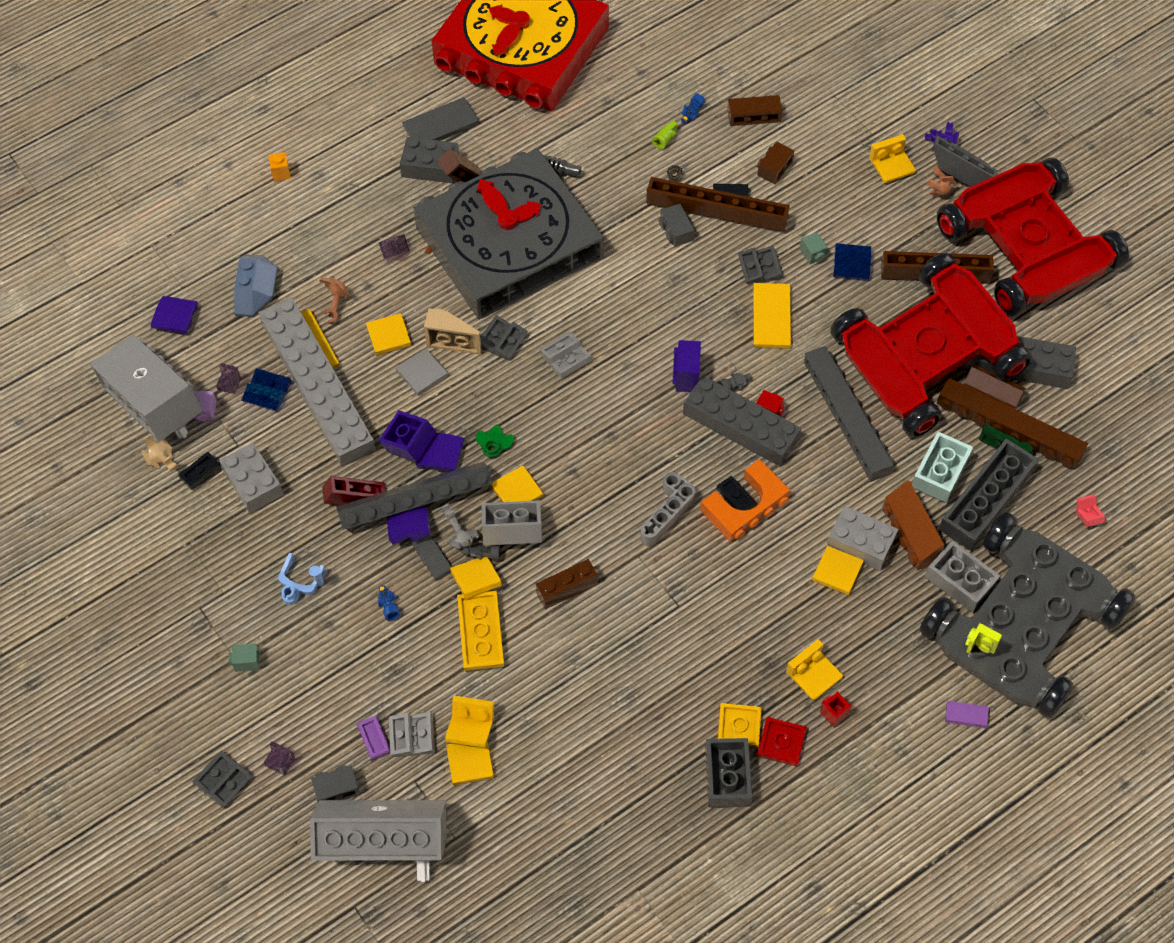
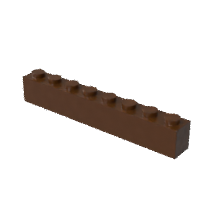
M655 177L650 178L646 194L647 204L666 208L681 204L685 212L785 232L790 205Z
M948 378L936 403L943 409L950 410L962 418H967L979 426L987 424L1014 437L1020 442L1025 441L1032 445L1033 451L1074 470L1088 445L1085 441L951 378Z

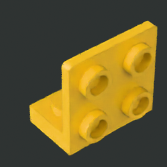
M903 134L871 145L869 159L884 183L916 172L915 167L904 151L906 138Z
M819 639L788 662L786 673L812 701H815L843 677L839 670L822 654L824 644Z
M454 696L452 700V717L445 741L486 747L494 720V702Z

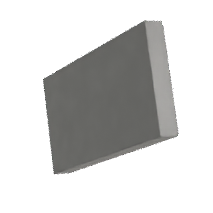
M465 97L403 121L402 124L409 137L440 141L479 125V120Z

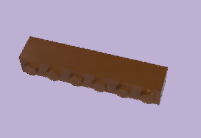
M883 251L881 278L919 280V272L923 265L934 256L942 253ZM951 254L955 258L957 265L971 271L979 282L990 283L994 272L993 255Z

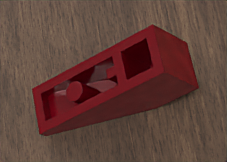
M330 476L322 486L324 504L332 505L350 503L385 492V483Z

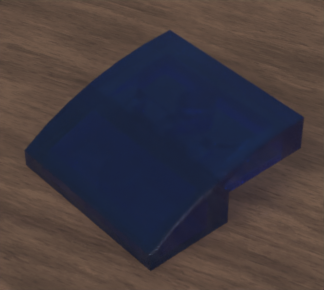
M835 243L833 277L869 281L872 246Z
M256 368L250 384L247 383L241 401L277 412L292 379Z

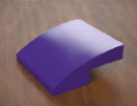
M162 296L152 318L151 328L186 334L192 325V317L198 308V301Z
M436 433L416 463V466L419 469L436 468L438 472L456 470L465 439L456 435Z
M416 507L387 516L388 536L392 545L409 537L415 542L431 534L427 507Z

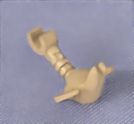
M148 436V439H144L149 449L148 452L141 450V453L148 465H153L159 469L158 463H163L171 472L178 468L177 464L171 460L173 458L171 453L172 447L167 441L163 439L160 443L156 444L151 436Z

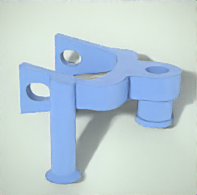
M289 553L278 575L280 583L285 586L281 591L284 602L287 605H293L299 600L301 594H314L318 586L324 585L323 577L327 572L324 566L320 565L318 567L314 565L310 567L309 574L314 578L311 585L295 583L286 577L287 572L295 561L293 554Z

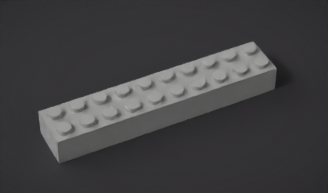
M291 297L258 312L262 326L341 467L376 451L371 434L293 298Z

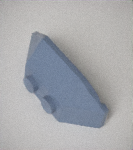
M245 254L239 259L234 286L235 316L254 317L260 309L273 299L277 266L263 255Z

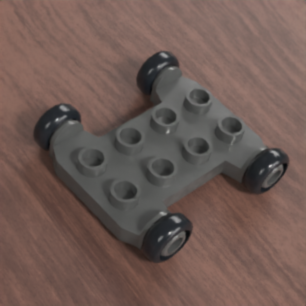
M1004 513L991 527L983 542V546L990 553H997L1000 550L998 557L1009 567L1007 573L973 618L958 614L954 610V603L946 597H941L933 604L920 625V632L927 638H933L937 635L935 642L940 645L947 658L1015 704L1032 706L1035 709L1039 703L1038 712L1045 718H1052L1072 691L1073 682L1065 676H1060L1055 680L1056 677L1051 676L1043 666L1045 661L1078 615L1093 618L1097 621L1102 615L1101 624L1109 630H1114L1130 610L1136 595L1127 588L1117 592L1118 589L1113 588L1104 574L1040 533L1023 530L1020 526H1016L1017 518L1011 513ZM979 623L1002 635L994 654L981 651L977 645L973 647L970 654L966 652L968 647L965 645L967 637L972 628L977 629Z

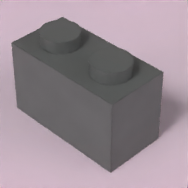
M681 204L660 210V218L658 219L660 227L665 229L667 240L671 241L674 247L694 241L695 230Z
M352 765L339 766L336 770L328 773L320 772L311 778L318 802L319 800H346L360 795Z

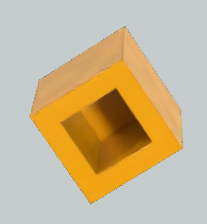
M286 152L268 155L273 181L291 179Z

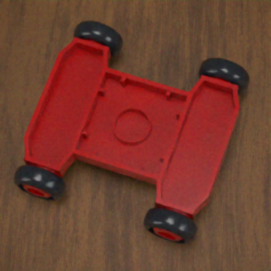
M1053 157L1038 163H1022L969 187L961 193L958 199L954 200L953 204H945L937 211L938 227L947 240L951 242L961 241L971 228L984 227L1018 269L1012 275V278L1001 279L994 286L996 303L1011 318L1023 314L1029 303H1045L1104 275L1109 267L1117 269L1125 266L1129 260V248L1120 233L1115 230H1107L1096 236L1084 237L1050 196L1061 195L1069 187V177L1066 168L1058 159Z
M948 253L934 256L923 265L919 272V280L923 286L934 289L935 294L882 327H878L868 321L869 318L864 310L854 308L842 313L830 328L832 337L835 341L844 343L847 358L887 411L901 417L903 420L902 429L907 436L914 438L930 431L937 425L942 415L935 403H929V398L925 393L926 387L979 354L992 361L994 364L993 372L1001 381L1017 377L1030 365L1032 360L1030 350L1025 346H1019L1020 341L1017 339L1014 323L974 274L958 266L955 258Z

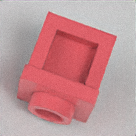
M1094 494L1077 499L1076 514L1086 527L1105 523V516L1096 506V496Z

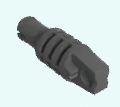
M543 155L557 174H569L580 177L582 166L570 164L564 159L561 161L560 158L557 159L556 157L552 158V156Z

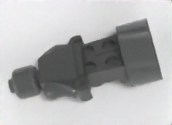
M732 373V378H724L717 381V383L730 390L736 387L738 390H741V388L747 385L746 382L752 379V375L749 373L745 375L742 373Z
M475 545L470 547V549L463 548L462 553L463 555L470 554V557L478 559L489 557L491 560L499 561L500 545H492L491 547Z

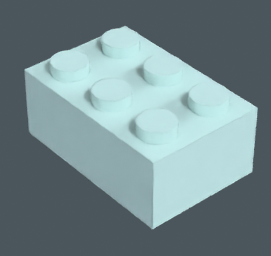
M937 432L914 476L913 488L947 503L970 458L973 447Z

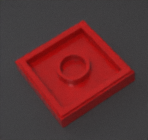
M767 717L757 757L797 767L807 727Z

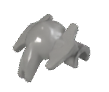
M449 504L442 506L444 515L451 522L453 529H455L454 531L457 533L456 538H451L450 546L457 549L460 547H470L473 543V538L479 537L477 531L474 528L472 530H462L458 520H456L455 511L451 510Z

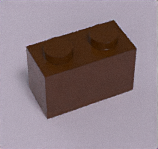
M776 142L773 147L770 146L766 156L758 161L757 176L776 184L792 164L795 150L779 142Z

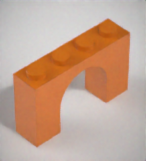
M760 459L747 467L744 473V479L759 494L761 502L755 508L737 510L731 507L716 491L701 501L700 511L730 543L735 539L739 540L748 529L755 528L760 523V520L764 517H770L779 506L783 507L789 501L790 489Z

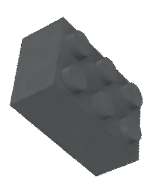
M406 137L400 160L401 177L453 184L454 179L446 175L437 160L449 149L459 154L458 143Z
M748 738L706 739L708 807L750 806L752 790Z

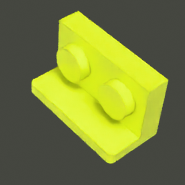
M979 623L977 629L972 628L967 637L965 645L968 647L966 652L970 654L973 647L977 645L981 651L994 654L1002 635Z

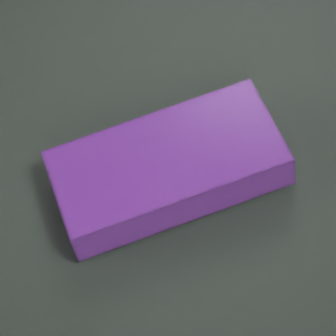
M947 701L945 722L987 728L989 707Z
M376 716L357 723L371 761L390 754V749Z

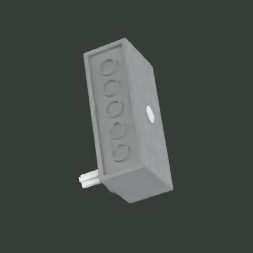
M134 334L89 363L104 390L158 442L174 431L178 439L186 438L188 432L185 425L203 412L199 405L201 403L200 399L193 393L195 390L193 385L189 381L185 382L183 376L179 372L175 373L174 368L169 363L166 364L161 355L157 356L151 346L147 347L142 338L138 339Z
M319 800L310 817L311 861L414 860L417 861V881H429V860H442L447 842L446 800Z

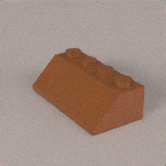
M908 480L885 497L882 509L885 516H888L891 520V526L898 529L897 534L900 537V544L903 549H906L910 563L918 571L930 566L943 551L944 543Z

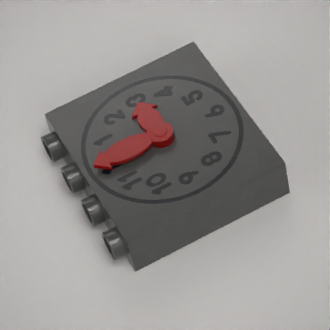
M538 148L528 153H517L511 158L510 162L497 168L493 166L488 167L478 177L467 182H456L448 191L436 197H424L418 202L417 206L413 207L416 229L431 248L433 254L478 320L603 259L602 234Z

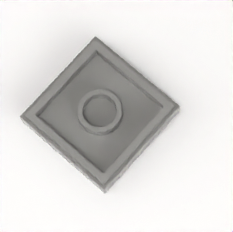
M426 348L396 367L399 375L418 396L448 377V372Z

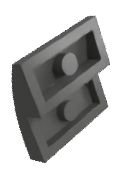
M773 245L757 251L754 247L738 253L746 284L763 283L783 278Z
M495 315L480 337L481 348L501 358L510 360L528 331L515 322L510 324Z
M220 751L197 775L192 783L224 808L252 778V775L238 763H235L223 751Z

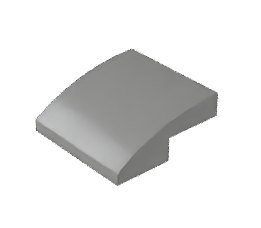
M571 332L564 334L539 349L547 363L561 378L566 377L592 361L591 355L581 346L580 341Z
M430 711L415 715L404 713L389 716L391 756H415L435 753L433 714Z

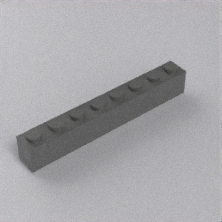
M826 346L806 352L804 364L869 481L872 482L891 475L894 466L893 459L890 455H887L885 445L882 440L878 439L875 427L870 425L867 413L859 406V400L856 395H853L849 382L845 381L840 366H837L834 362L832 352L828 351Z
M483 461L337 506L336 509L342 528L345 530L492 484L488 467Z

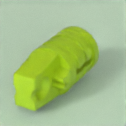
M672 120L667 126H663L652 138L653 145L660 150L664 149L675 137L678 123Z

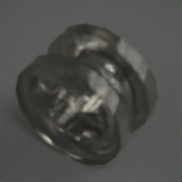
M677 165L670 166L667 169L668 180L681 181L683 178L682 168Z

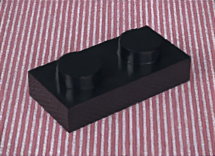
M206 452L178 474V476L193 490L221 468V465L209 452Z
M732 475L716 486V490L733 508L737 510H750L756 506V501Z

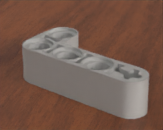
M668 472L663 479V491L669 498L641 526L640 540L645 546L655 545L695 502V487L675 472ZM661 519H662V520H665L666 522L661 523V522H658V520H661Z

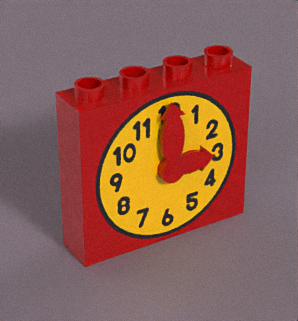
M461 0L431 40L434 64L444 72L452 70L464 75L467 80L474 84L484 83L491 86L503 96L513 95L525 100L533 108L538 109L542 107L553 112L609 29V5L598 0Z

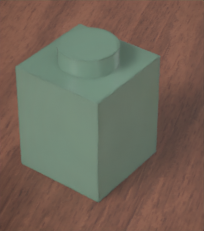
M817 232L801 238L800 250L809 264L821 262L826 258L828 247Z
M256 643L232 645V653H229V664L233 665L235 672L259 670L260 651Z

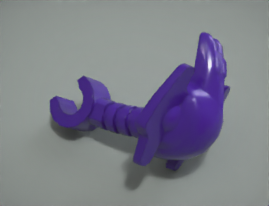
M947 122L944 133H942V130L930 129V134H925V140L934 143L936 136H939L956 144L959 132L953 135L954 124Z

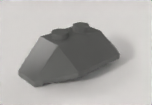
M936 136L933 148L938 167L943 173L951 175L960 183H965L969 186L976 185L997 175L998 170L991 167L981 158L949 140Z

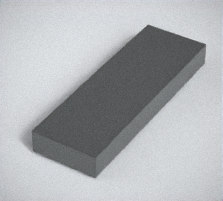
M430 535L415 542L410 537L408 538L435 581L451 573L450 564Z

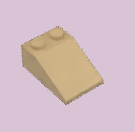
M438 308L428 309L424 324L427 347L481 355L480 331L448 311Z

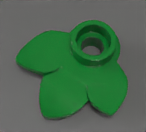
M498 424L493 426L487 433L478 431L476 434L477 444L482 447L483 454L489 458H494L501 451L509 449L514 441V435H504Z

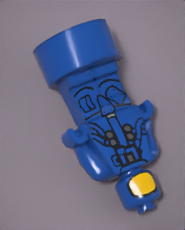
M695 93L690 100L689 106L684 105L683 117L681 119L683 124H686L688 120L695 119L699 115L697 110L706 102L702 95Z
M381 585L379 587L378 605L379 607L381 605L384 607L383 614L385 619L393 621L400 616L398 606L393 602L397 598L392 591L387 590L386 586Z

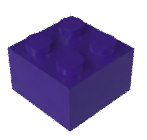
M678 340V347H674L672 384H676V392H692L699 382L701 341Z
M398 410L380 437L379 442L388 453L417 463L436 434V431L427 419Z

